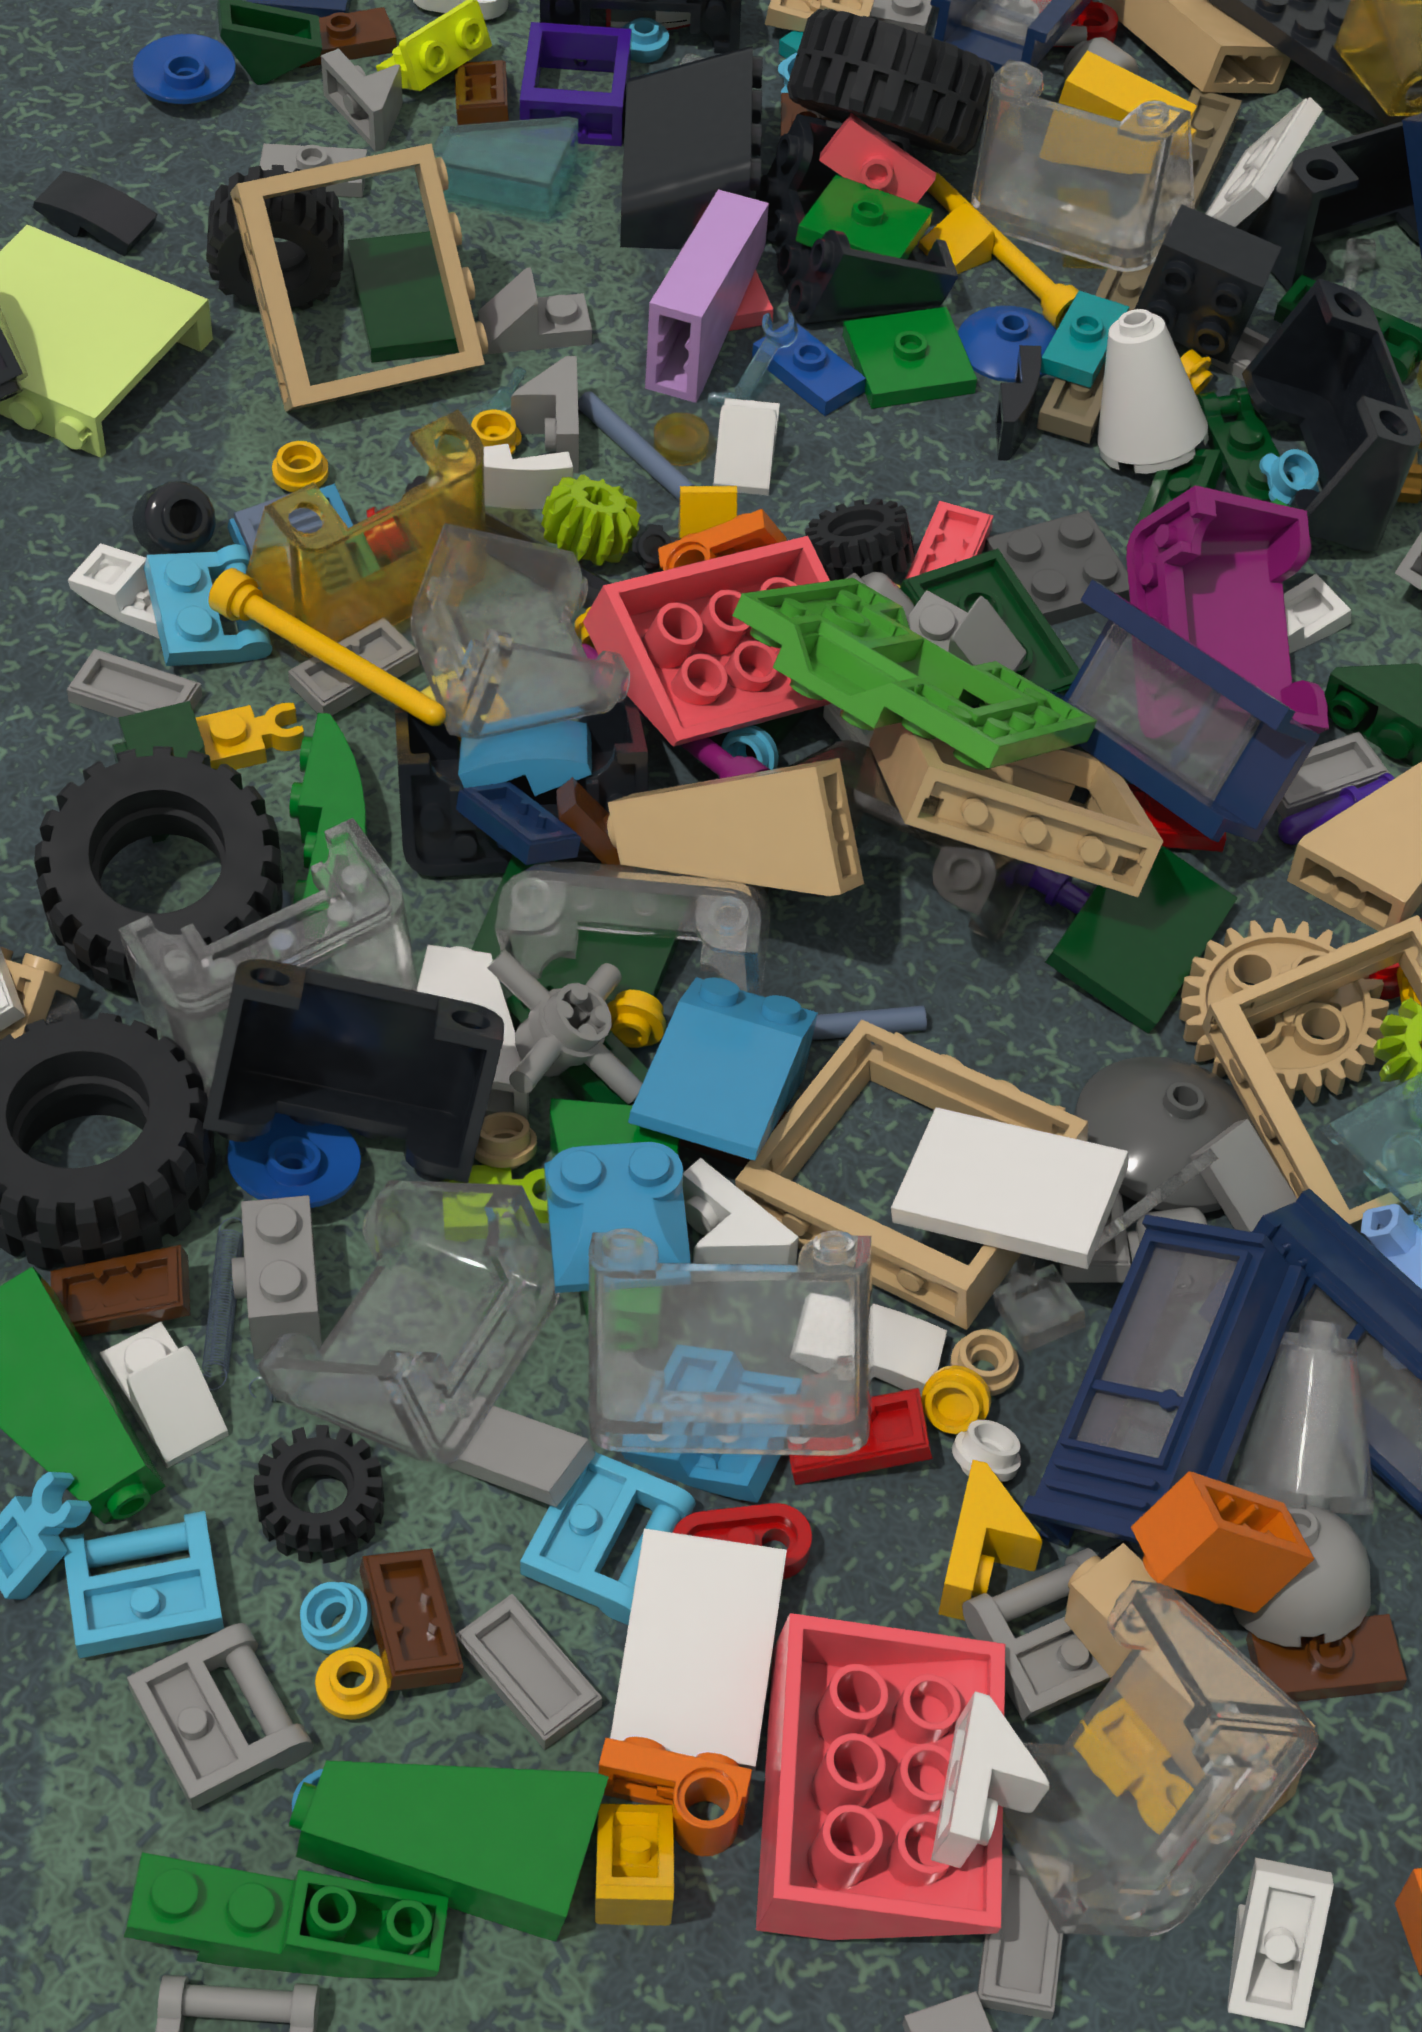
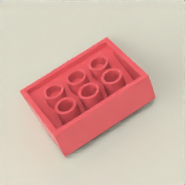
M808 536L603 585L583 620L608 675L673 747L832 704L825 699L815 700L808 698L792 689L790 686L791 679L773 668L781 648L771 647L756 640L750 634L752 627L732 616L742 593L830 581Z
M793 1613L789 1614L772 1653L756 1931L824 1940L996 1934L1001 1929L1003 1807L998 1805L995 1826L986 1846L977 1844L961 1868L932 1861L931 1857L957 1719L975 1691L990 1695L1004 1715V1643Z

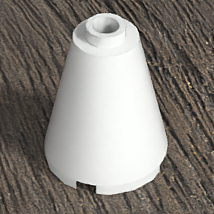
M1135 309L1122 314L1111 325L1108 332L1097 439L1100 456L1110 467L1118 470V462L1134 464L1135 473L1149 474L1170 470L1192 460L1196 454L1195 447L1201 441L1206 445L1209 440L1208 423L1164 320L1147 310Z

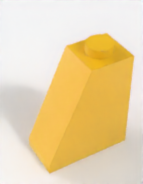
M1087 50L1065 81L1041 155L1055 161L1163 174L1174 156L1181 159L1184 158L1195 138L1197 130L1190 127L1197 105Z

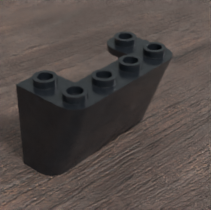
M753 46L627 79L620 247L682 250L718 189L748 198L750 191H760L761 158H751V156L761 155L762 124H759V122H761L762 90L755 89H761L763 57L753 56Z
M797 114L788 133L781 136L777 145L776 157L767 175L761 177L760 191H756V200L769 203L766 234L768 240L773 243L778 259V273L784 278L789 294V308L795 313L797 322L799 324H810L939 308L958 278L950 251L944 240H935L923 263L916 262L913 251L907 259L851 249L845 233L831 229L825 232L822 238L817 239L812 248L796 241L799 224L835 175H839L819 161L821 151L842 125V123ZM878 131L916 158L908 137Z
M1398 122L1314 147L1297 154L1247 230L1248 233L1282 247L1272 272L1288 291L1301 275L1315 281L1318 278H1324L1327 261L1315 244L1396 220L1410 237L1419 242L1403 123Z
M1318 278L1243 371L1242 376L1251 397L1250 401L1253 408L1265 418H1277L1299 425L1308 454L1317 464L1319 471L1318 479L1322 491L1301 489L1295 493L1289 502L1290 507L1307 511L1309 536L1346 545L1356 551L1372 552L1377 550L1421 443L1422 436L1373 309L1355 291Z
M249 959L243 961L237 966L202 1129L216 1131L228 1140L249 1142L254 1140L256 1136L269 1133L273 1126L275 1113L289 1115L292 1120L303 1125L320 1126L327 1123L354 1129L358 1134L371 1139H386L388 1137L405 1139V1160L414 1168L415 1173L419 1177L436 1183H445L451 1180L468 1183L504 1041L503 1019L496 1012L470 1002L273 960Z

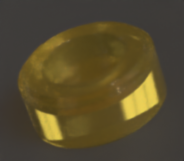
M672 413L662 417L654 427L653 448L672 465H691L699 462L706 456L709 446V428L698 416L689 413Z

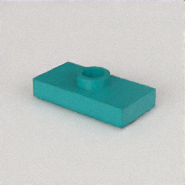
M1078 291L1042 356L1040 372L1091 388L1106 361L1109 328L1122 314L1129 311L1130 306Z

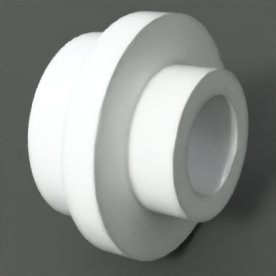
M973 1421L968 1426L967 1431L958 1433L952 1445L953 1456L967 1476L970 1473L972 1460L986 1462L1000 1482L1013 1479L1021 1465V1458L1018 1453L1020 1450L1019 1439L1010 1429L994 1421Z

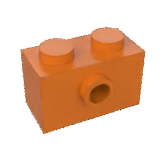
M1188 1471L1131 1526L1144 1553V1567L1159 1585L1169 1590L1176 1589L1206 1598L1215 1604L1223 1603L1252 1613L1258 1612L1314 1560L1285 1503Z

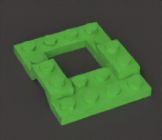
M854 578L742 593L732 615L752 627L750 634L756 640L771 647L781 648L773 668L791 679L790 686L796 692L811 699H825L842 709L840 716L846 722L863 730L872 731L875 728L901 723L908 731L927 739L938 738L955 748L953 755L956 759L978 770H987L1088 742L1098 721L997 661L972 666L910 630L904 608ZM978 704H979V706H980V707L974 708V709L970 707V706H974V705H978Z

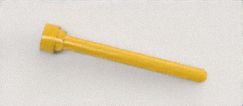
M935 172V181L927 192L949 213L962 203L967 202L993 228L995 236L992 254L1041 300L1043 317L1057 330L1079 290L1073 285L1055 284L939 173Z
M229 568L225 570L213 583L209 593V606L231 621L254 620L430 726H439L445 721L446 710L443 705L263 599V593L258 589L256 580L238 569Z

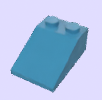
M696 977L676 1006L632 1106L628 1123L755 1161L802 1083L818 1012L801 1008L797 1001L785 996L772 995L763 997L740 990L735 983L723 978L701 979Z

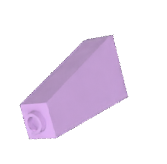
M718 189L649 303L645 389L694 403L697 402L764 251L769 203Z

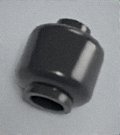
M185 481L167 482L146 491L137 501L132 516L133 531L140 545L152 555L196 553L202 550L211 540L216 526L215 509L209 497L199 487Z

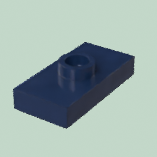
M511 782L459 790L456 810L494 839L497 846L509 851L525 865L578 857L581 837Z

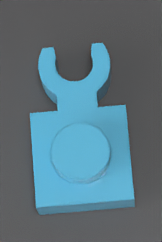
M48 1472L37 1481L32 1497L15 1496L0 1513V1591L5 1599L28 1598L68 1552L59 1534L64 1528H75L81 1525L91 1511V1505L88 1501L67 1500L62 1504L64 1491L74 1481L71 1473Z

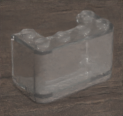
M354 818L324 831L329 850L328 859L325 864L321 861L310 867L313 883L320 892L214 943L206 945L193 923L181 928L182 935H169L158 931L148 915L118 929L146 1024L157 1029L158 1041L163 1036L172 1038L184 1049L186 1059L195 1063L202 1076L204 1092L207 1093L208 1100L237 966L241 962L249 959L273 960L399 988L417 990L418 979L401 886Z

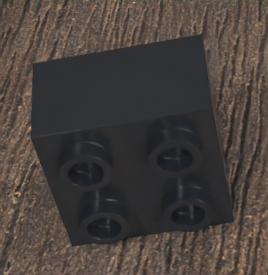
M1181 204L1161 245L1135 309H1144L1151 312V314L1160 316L1164 320L1173 341L1225 364H1229L1282 247Z

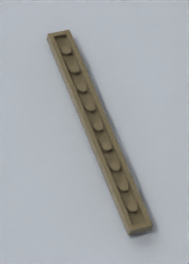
M1193 88L1188 101L1197 105L1190 127L1197 130L1195 138L1183 159L1174 156L1163 174H1152L1095 296L1130 306L1129 311L1135 309L1161 245L1180 205L1183 204L1195 210L1197 209L1239 118L1241 100L1211 92H1202L1197 88ZM1105 363L1091 388L1056 377L1039 412L1037 428L1090 443L1100 420Z

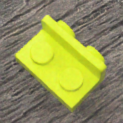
M466 0L401 40L399 46L393 49V56L376 66L377 72L393 65H400L402 88L421 91L490 48L492 43L479 2L477 0Z

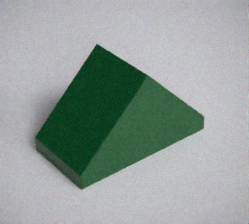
M218 0L220 37L256 85H263L320 56L322 40L319 16L242 0Z

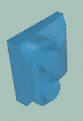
M656 1142L578 1146L561 1151L551 1161L544 1164L555 1293L692 1283L682 1186L683 1166L679 1155L671 1148Z

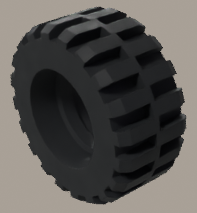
M818 9L807 19L787 89L789 98L794 103L827 118L843 123L849 114L853 113L876 131L908 137L911 145L935 150L940 153L965 156L976 146L997 79L994 67L990 62L978 58L976 54L962 50L958 46L895 24L878 21L874 18L862 17L844 11L837 12L832 9Z
M154 746L153 755L137 757L135 749L116 753L118 763L105 768L101 761L94 763L83 770L85 782L78 787L74 782H69L56 796L60 812L53 809L46 812L39 828L43 841L35 845L34 864L38 876L36 882L49 929L57 945L65 947L68 960L80 972H87L92 968L97 984L111 991L116 990L120 982L127 984L130 997L149 1000L152 990H166L168 1000L187 998L186 987L201 984L203 990L208 992L222 986L221 973L230 968L235 974L237 966L241 962L252 959V946L258 950L266 947L273 935L272 920L280 917L282 909V884L284 880L279 834L273 816L266 814L265 800L254 786L243 788L242 777L238 771L227 764H221L215 770L211 768L209 755L194 750L188 751L187 758L174 756L173 747ZM171 834L190 838L210 849L220 860L221 873L213 887L195 903L169 913L150 914L131 910L112 900L104 893L101 886L102 875L109 862L118 852L139 839L153 835Z
M81 1012L62 1014L63 1021L46 1025L44 1019L26 1025L24 1027L25 1034L15 1039L9 1034L0 1040V1248L10 1255L19 1256L24 1250L29 1264L52 1269L54 1262L65 1263V1267L68 1268L132 1255L137 1252L157 1250L163 1247L162 1237L169 1233L171 1236L176 1237L192 1222L190 1209L197 1211L203 1206L210 1192L208 1180L215 1174L216 1155L213 1131L202 1129L208 1104L202 1076L195 1063L186 1059L184 1049L172 1038L163 1036L158 1041L157 1029L140 1021L134 1020L131 1026L123 1024L122 1017L115 1014L99 1012L98 1019H83ZM90 1115L112 1116L128 1121L142 1130L138 1138L122 1153L93 1166L61 1168L44 1164L27 1155L32 1145L45 1132L62 1122L77 1117Z

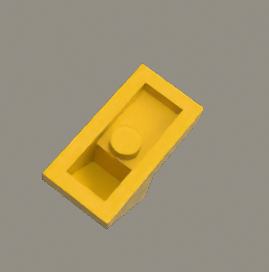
M972 1460L938 1612L939 1615L964 1621L963 1603L971 1599V1596L976 1597L987 1593L994 1562L1035 1571L1042 1546V1539L1039 1533L986 1462Z
M600 1804L598 1811L595 1922L597 1924L662 1926L671 1924L674 1901L673 1805Z

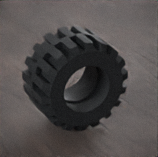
M272 165V170H262L261 166L250 167L246 176L237 172L229 177V185L221 184L215 191V200H211L209 207L206 252L209 274L212 280L219 281V289L226 296L234 294L236 303L244 307L249 304L256 305V311L260 310L230 192L238 183L291 173L284 171V165ZM295 168L293 172L301 171V169ZM326 186L264 199L273 238L288 240L275 242L291 308L298 306L300 309L305 310L313 307V299L320 301L326 299L330 295V287H337L341 280L344 261L343 209L339 208L338 197L334 191L326 192Z

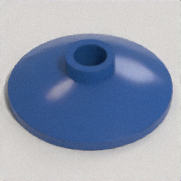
M176 34L157 39L142 48L133 62V76L137 86L154 99L174 104H191L211 99L225 91L233 82L236 74L235 59L231 51L221 42L197 34Z
M993 306L970 315L961 324L958 335L974 371L997 381L1014 382L1019 346H1041L1043 356L1057 330L1043 315L1033 310L1017 306ZM1040 372L1039 378H1041V377H1043V376H1045V375H1047V374H1044V373Z
M275 1113L273 1126L269 1133L256 1136L254 1140L249 1142L229 1141L227 1163L230 1173L237 1184L256 1199L264 1200L309 1195L310 1207L315 1208L334 1202L352 1188L359 1175L361 1155L357 1142L349 1131L342 1126L327 1123L320 1126H308L292 1120L289 1115Z

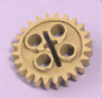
M1276 918L1272 932L1265 933L1254 920L1250 921L1246 938H1243L1234 929L1229 928L1226 930L1224 946L1211 940L1208 941L1204 958L1194 957L1190 975L1184 978L1179 1019L1186 1021L1183 1035L1184 1041L1197 1042L1194 1056L1196 1062L1214 1058L1212 1073L1220 1078L1227 1075L1202 1029L1210 1003L1253 986L1247 985L1244 982L1260 983L1337 950L1330 946L1333 931L1328 929L1315 939L1309 937L1308 922L1302 921L1295 933H1287L1282 919ZM1368 975L1251 1026L1255 1035L1261 1037L1258 1041L1291 1102L1293 1101L1295 1090H1303L1312 1103L1318 1102L1323 1084L1331 1092L1339 1095L1342 1093L1346 1077L1359 1082L1362 1079L1365 1064L1374 1065L1376 1057H1374L1373 1048L1378 1039L1384 1038L1380 1031V1026L1389 1008V1002L1380 999L1384 985L1383 980L1368 979ZM1311 1035L1320 1036L1324 1038V1040L1315 1039L1311 1037Z

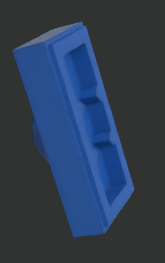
M794 320L753 343L752 358L824 416L865 392L866 377Z

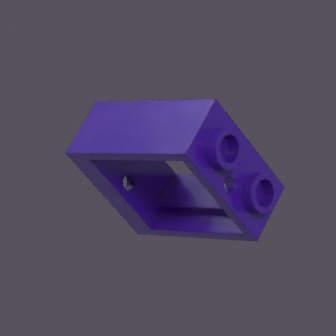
M531 22L519 100L520 140L622 147L626 115L627 79L630 78L632 29ZM576 59H581V60H586V61L580 62V61H578V60H576ZM541 67L614 72L612 91L607 93L538 88ZM574 121L578 125L570 126L567 124V122Z

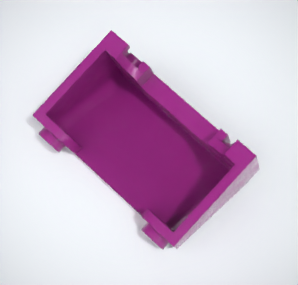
M1195 485L1142 519L1134 527L1127 544L1126 560L1130 603L1294 710L1295 714L1292 718L1303 726L1310 728L1318 734L1329 729L1328 705L1322 688L1319 684L1305 680L1292 683L1283 581L1295 575L1310 556L1311 540L1307 511ZM1133 636L1142 730L1148 738L1153 740L1183 743L1214 689ZM1223 696L1196 742H1237L1252 715Z

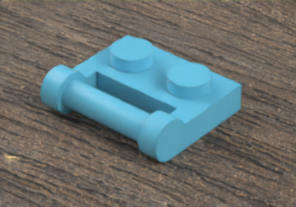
M238 544L228 545L217 552L147 555L144 572L166 666L245 662L266 658L270 655L272 644L269 632L262 628L259 623L252 619L248 621L238 620L236 624L239 633L237 635H224L219 613L212 610L208 602L212 587L211 580H216L225 570L236 568L249 576V572L252 569V561L246 546Z
M595 1452L596 1455L558 1506H549L520 1560V1574L599 1607L608 1617L629 1625L643 1533L618 1581L600 1574L635 1504H640L653 1512L645 1529L672 1533L678 1522L692 1513L696 1502L690 1493L679 1486Z
M205 1511L184 1514L185 1522L85 1540L84 1533L62 1537V1542L68 1551L64 1555L75 1645L79 1659L214 1633L224 1629ZM189 1550L190 1553L189 1558L91 1576L90 1573L91 1568Z

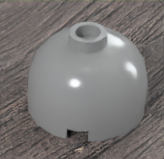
M1285 1504L1310 1549L1314 1560L1258 1612L1252 1613L1233 1607V1613L1239 1624L1256 1637L1281 1646L1301 1647V1637H1315L1322 1634L1325 1636V1644L1339 1640L1361 1624L1371 1606L1370 1563L1367 1551L1353 1528L1332 1511L1310 1504Z

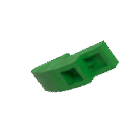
M318 713L313 737L304 736L302 739L300 771L305 772L303 783L294 782L290 794V818L299 819L301 842L305 843L304 868L309 869L307 880L298 879L296 882L293 914L294 917L303 918L305 942L330 944L340 895L365 898L368 876V836L362 781L354 755L343 732L331 714Z
M142 1852L137 1867L124 1937L198 1950L196 1961L231 1967L343 1978L436 1977L440 1966L449 1897L305 1870H298L294 1880Z

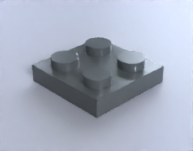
M1088 510L986 538L984 553L997 548L1000 550L1050 626L1097 613V611L1080 601L1092 580L1101 583L1130 602L1128 572Z

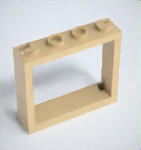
M432 143L238 183L231 190L230 194L285 412L470 371L485 364L483 355L488 353L487 335L483 324L480 321H474L469 301L475 299L474 281L469 268L461 267L456 247L462 244L461 227L456 213H448L443 191L449 188L447 169L442 157L435 158ZM414 168L459 353L310 386L264 199Z
M901 723L875 728L869 742V746L904 824L1139 897L1163 840L1124 778L1092 754L1067 747L987 770H978L956 759L953 755L955 748L938 738L927 739L908 731ZM1075 785L1090 791L1085 804L1069 800ZM930 795L940 798L934 815L920 811L925 798L929 799Z
M1418 915L1210 1003L1202 1024V1029L1266 1149L1297 1199L1302 1191L1311 1189L1360 1234H1362L1363 1213L1368 1209L1398 1204L1406 1213H1410L1421 1208L1422 1178L1349 1210L1251 1026L1396 963H1399L1422 1004V921Z
M861 1019L771 1133L756 1160H750L736 1177V1187L799 1237L798 1248L967 1330L1022 1253L983 1245L968 1266L813 1192L792 1180L869 1081L875 1082L933 1110L937 1107L1088 1142V1121L1066 1112L1065 1107L1052 1106L1021 1092L1016 1086L1007 1081L995 1080L970 1069L952 1056L939 1055L908 1041L898 1032L893 1034Z

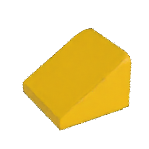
M965 202L956 207L919 241V248L927 256L936 239L946 241L957 274L991 260L995 233L993 228Z
M680 486L678 519L680 538L731 521L737 516V486Z

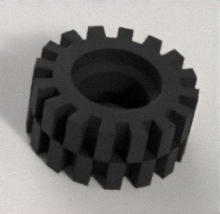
M864 499L854 501V506L846 507L844 503L835 506L836 512L832 513L825 510L819 514L820 519H812L808 523L809 528L805 530V535L809 537L830 581L845 579L853 573L862 578L872 572L884 573L892 579L894 578L893 571L904 572L908 568L907 563H913L915 559L906 509L902 505L898 507L897 502L891 500L884 505L882 499H873L870 504H865Z
M316 1425V1437L308 1439L304 1427L293 1430V1445L288 1446L280 1437L271 1444L273 1458L263 1454L258 1463L260 1475H254L256 1506L259 1522L262 1523L263 1534L269 1542L276 1538L277 1550L286 1556L289 1555L293 1548L297 1549L300 1562L311 1563L313 1552H322L323 1564L336 1562L335 1549L343 1547L347 1557L359 1551L357 1539L362 1538L369 1543L375 1535L374 1522L381 1524L384 1515L383 1477L377 1455L371 1457L370 1445L362 1438L353 1445L352 1432L341 1427L336 1439L330 1438L329 1425ZM313 1476H332L345 1485L347 1495L344 1502L337 1508L327 1512L310 1513L300 1510L292 1500L294 1490L299 1483Z

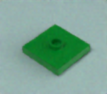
M835 175L799 224L796 241L812 248L815 241L822 238L825 232L831 229L844 232L851 249L907 259L930 226L934 209Z
M947 306L844 321L842 336L855 369L866 377L865 395L871 409L975 394L977 377Z

